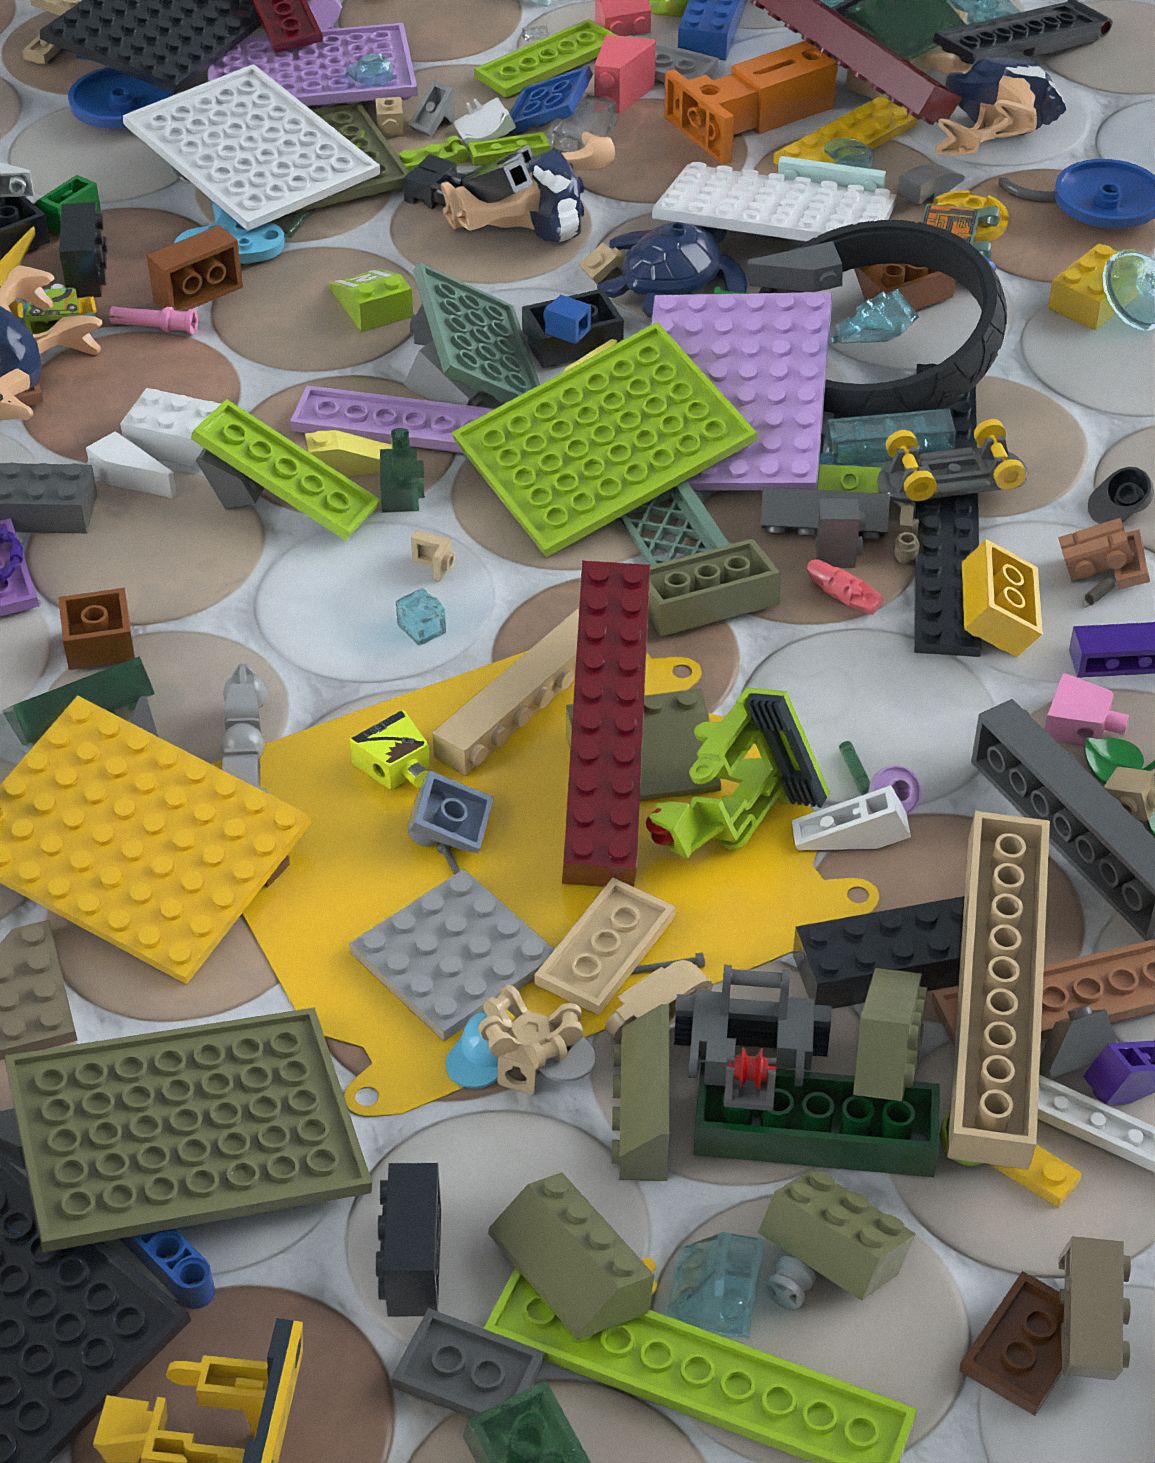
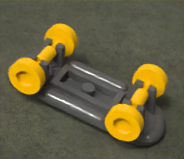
M988 419L981 422L974 430V438L981 448L968 447L921 453L918 455V441L911 431L899 430L894 432L886 441V449L893 460L880 471L877 483L881 493L890 494V500L914 502L933 498L1015 489L1026 483L1029 472L1025 463L1018 456L1007 450L1006 430L1003 424L997 419Z

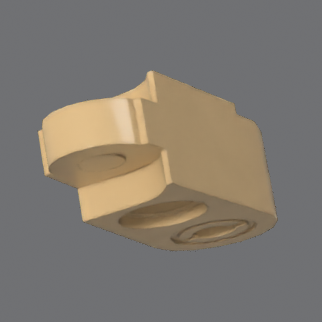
M680 960L672 963L665 969L660 967L618 996L624 1005L611 1015L606 1022L605 1029L615 1041L619 1042L622 1038V1027L661 1004H669V1025L675 1022L677 994L695 995V990L712 991V981L690 961Z

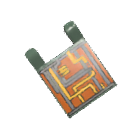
M926 204L922 223L937 226L960 236L967 243L969 242L983 256L990 259L991 243L989 241L974 243L979 221L988 226L998 225L1000 219L998 216L999 208L989 206L976 209Z

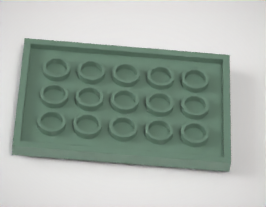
M419 262L416 265L413 273L442 370L447 378L452 381H461L468 384L475 391H484L491 394L503 403L509 402L540 385L513 305Z

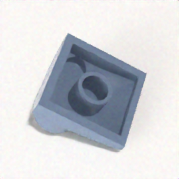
M429 770L416 797L408 824V833L413 841L421 846L432 847L440 842L478 854L494 797Z

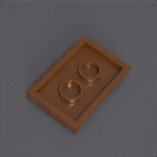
M1022 1271L961 1361L959 1371L1036 1416L1062 1375L1061 1324H1064V1304H1060L1059 1291Z

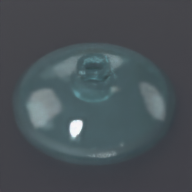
M1121 250L1109 258L1104 268L1103 284L1108 301L1114 311L1129 325L1141 330H1154L1155 259L1139 250Z

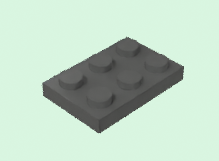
M428 1308L391 1377L392 1387L510 1433L545 1362V1352Z

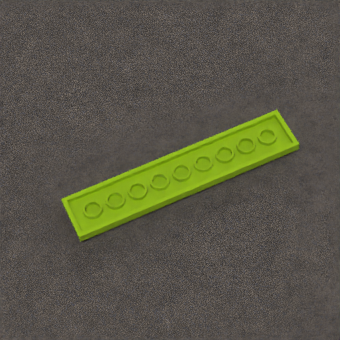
M516 1267L484 1327L485 1330L544 1351L546 1362L812 1463H900L918 1410L912 1406L649 1310L647 1314L577 1340Z

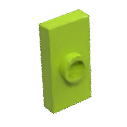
M819 464L818 490L880 493L877 479L881 468Z

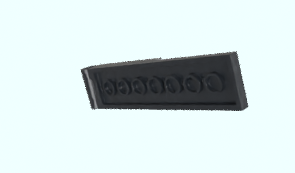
M1068 0L1067 2L938 31L935 32L933 42L941 46L943 51L957 55L962 62L967 64H974L984 57L1007 56L1014 52H1022L1025 56L1034 58L1037 55L1050 54L1053 51L1067 50L1069 47L1082 46L1086 43L1097 41L1099 36L1104 37L1109 33L1113 21L1111 18L1077 0Z

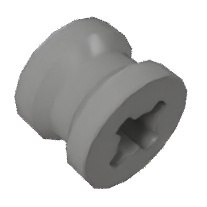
M782 1256L776 1264V1274L771 1275L764 1284V1290L770 1299L778 1305L791 1310L798 1309L805 1300V1290H810L816 1282V1275L811 1267L796 1257Z

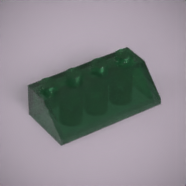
M139 656L14 704L2 711L22 746L31 742L34 746L77 696L116 715V709L127 705L129 711L135 709L139 697H149L154 695L155 692Z

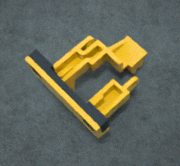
M276 1318L267 1362L203 1355L201 1363L173 1361L168 1365L166 1376L171 1382L183 1386L197 1387V1406L244 1410L250 1426V1433L254 1437L253 1440H247L245 1449L196 1444L194 1434L164 1431L168 1419L166 1398L157 1397L154 1411L152 1412L150 1411L148 1401L108 1395L106 1396L93 1447L98 1450L106 1463H137L138 1461H141V1463H278L303 1354V1322Z

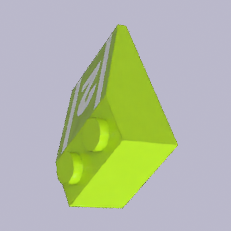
M378 268L328 283L331 292L361 332L405 320L413 315L412 288L399 273Z

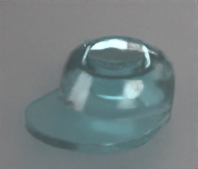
M379 53L365 55L358 62H354L346 68L347 75L362 85H383L390 82L394 76L391 60Z
M838 138L824 144V152L834 159V164L868 169L873 167L874 151L858 140Z

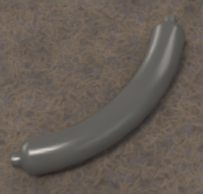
M1006 177L999 178L998 184L1003 190L1016 197L1037 202H1056L1054 191L1027 189L1014 184Z

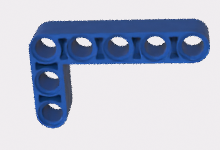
M9 1222L7 1223L9 1230L17 1234L21 1233L13 1230L10 1227ZM176 1229L120 1238L123 1244L182 1305L190 1309H199L208 1305L213 1300L215 1286L209 1263ZM175 1255V1256H173V1257H171V1258L163 1259V1258H165V1257H167V1256ZM194 1281H200L195 1285H188Z

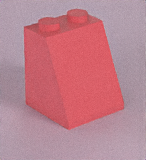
M615 35L605 36L594 66V112L620 114L655 87V39Z

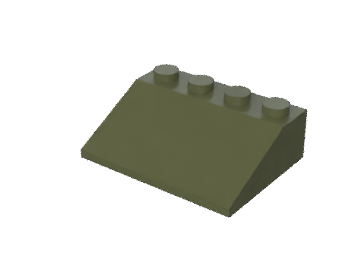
M701 689L644 696L640 801L721 791L720 778L714 777L708 783L696 784L692 781L689 774L690 768L698 759L696 753L703 745L701 741L696 739L694 729L700 723L710 722ZM573 704L566 705V736L569 748L571 746Z

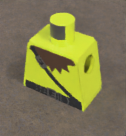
M404 710L349 739L352 764L388 789H395L407 781H410L416 788H420L425 776L429 772L430 756L428 743Z

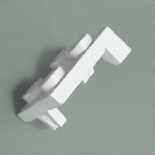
M498 97L484 105H481L476 98L473 99L477 108L473 110L469 102L466 103L468 114L453 122L467 148L470 142L497 139L507 135L516 128L509 112L504 108Z

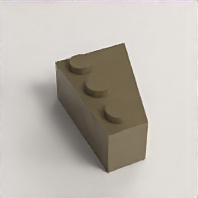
M1072 1236L1058 1257V1268L1065 1270V1288H1060L1059 1292L1060 1304H1064V1324H1061L1062 1375L1116 1380L1123 1372V1368H1128L1130 1362L1129 1341H1123V1324H1129L1131 1306L1130 1299L1123 1298L1124 1282H1128L1130 1278L1131 1259L1130 1256L1124 1255V1241Z

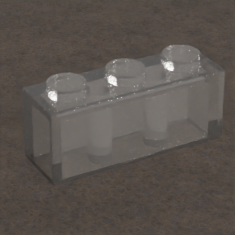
M587 94L575 108L574 114L564 119L552 131V150L565 153L575 152L584 148L585 145L581 137L583 132L588 131L594 135L605 136L611 128L615 127L618 120L616 101Z

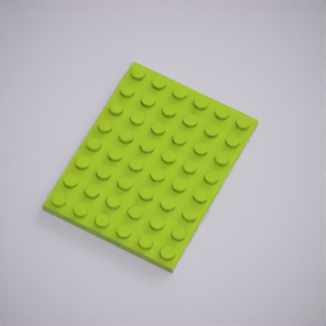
M658 322L452 432L454 442L546 558L758 441L757 432Z

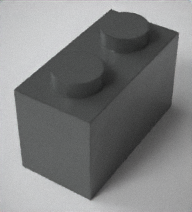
M820 498L815 545L816 560H822L833 567L855 568L856 555H862L863 547L862 536H858V533L865 530V512H859L858 499Z

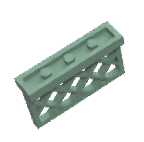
M687 480L619 517L650 566L673 560L677 553L692 555L730 545ZM671 499L673 502L670 509L657 507L658 503ZM636 512L645 513L642 520L631 519L628 516ZM652 515L665 517L662 524L649 522ZM672 519L685 520L682 528L669 526ZM644 530L657 532L654 539L643 538L641 535ZM664 534L677 536L674 543L661 541ZM685 537L698 540L695 547L681 544ZM656 549L670 551L666 559L653 557Z

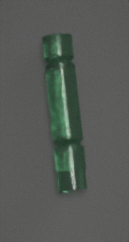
M316 208L300 211L284 229V236L292 238Z
M842 742L839 745L842 756L861 795L869 793L870 780L852 742Z

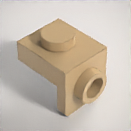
M603 242L581 261L579 266L598 284L616 267L620 271L622 270L624 256L616 247L611 250Z
M415 530L411 536L412 561L432 566L433 579L441 581L446 571L452 569L455 561V554L451 550V539Z

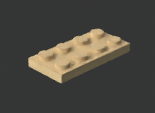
M612 878L535 973V984L600 1015L675 918L676 907Z

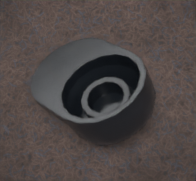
M1125 467L1117 470L1090 495L1088 512L1091 518L1098 524L1121 518L1122 523L1125 522L1134 513L1141 512L1149 506L1154 494L1153 483L1147 473L1138 467Z

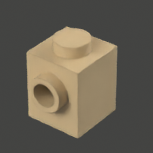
M401 97L375 98L377 127L383 136H404Z
M1117 767L1103 788L1112 797L1117 798L1121 805L1135 819L1149 821L1155 812V772Z

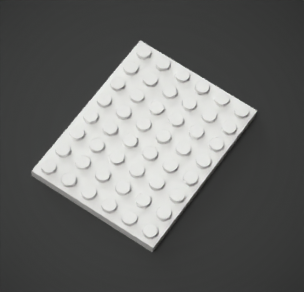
M254 64L123 115V124L247 231L380 174V165Z
M692 162L684 168L653 206L652 218L809 241L814 237H818V235L842 226L873 220H888L896 205L897 194H891L890 190L878 188L871 192L864 191V187L861 185L843 187L837 186L838 184L833 181L815 183L806 177H796L795 180L785 179L783 174L771 173L767 176L760 175L758 171L751 169L739 172L732 171L733 168L729 166L711 168L706 167V164L702 162Z

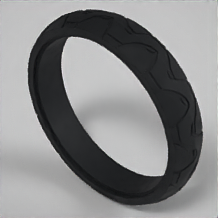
M873 220L830 230L796 248L799 249L833 241L842 262V272L877 264H909L942 272L961 283L974 296L982 310L976 328L963 346L933 368L907 378L881 383L855 384L826 379L823 411L834 413L835 425L860 428L869 426L870 428L886 427L928 417L930 414L937 413L954 404L965 396V393L971 391L985 376L998 356L997 352L1003 344L1007 324L1006 298L999 277L993 267L969 242L967 243L960 236L937 226L921 222ZM761 287V289H760V291H759V293H804V292H805V291L776 289V288H765V287Z

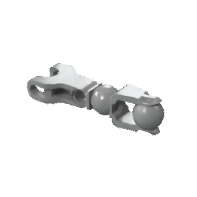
M239 664L232 677L227 680L223 691L226 731L220 745L223 753L222 770L270 794L266 789L260 787V758L264 751L265 742L262 736L259 708L264 704L267 691L262 679L253 673L248 664Z

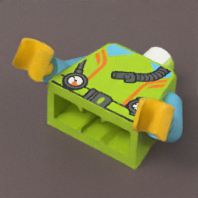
M54 284L50 289H43L45 294L53 301L54 306L51 309L43 310L29 302L23 306L22 301H13L9 305L11 313L22 324H26L32 335L48 331L62 317L74 315L94 316L97 312L94 296L77 298L76 289L66 288L62 284Z

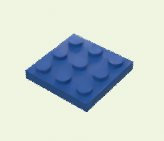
M586 66L524 87L509 113L516 128L507 135L513 133L522 134L531 127L537 125L538 127H543L552 120L558 118L564 120L571 117L593 76L590 67Z

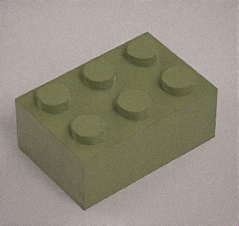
M811 1169L774 1192L758 1231L759 1234L861 1301L899 1274L916 1233L906 1228L904 1223L897 1217L884 1214L870 1205L864 1196L846 1190L835 1183L832 1176L815 1169Z

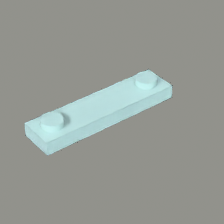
M784 156L780 157L778 164V173L783 174L785 179L795 180L796 177H806L815 183L833 181L838 184L837 186L843 187L861 185L864 187V191L871 192L878 188H885L886 171Z

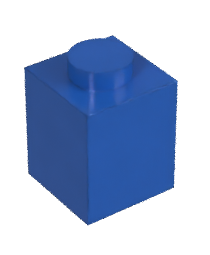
M559 295L545 308L543 317L546 334L576 344L591 330V305Z

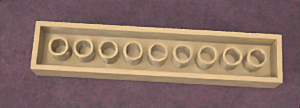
M975 811L968 840L947 1158L1029 1169L1037 1140L1050 821L980 811Z

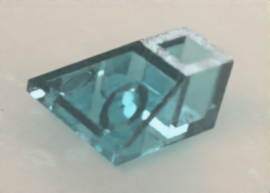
M898 289L888 294L882 291L872 300L868 298L856 307L857 314L852 318L848 316L836 326L838 332L830 340L833 344L887 342L900 336L919 316Z
M721 1232L681 1247L666 1316L706 1331L749 1339L762 1270L765 1239Z

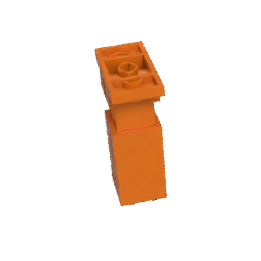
M802 41L732 65L730 75L712 80L707 75L688 80L678 71L672 69L665 72L664 118L724 165L731 162L734 135L750 129L758 134H762L834 108L836 74L838 71L837 63L831 57L820 52L819 48L815 45Z

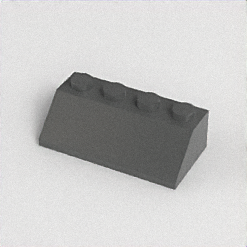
M763 487L761 527L767 528V533L785 534L786 529H798V535L816 536L820 498L858 499L859 512H865V530L859 531L863 539H880V534L888 532L890 494Z

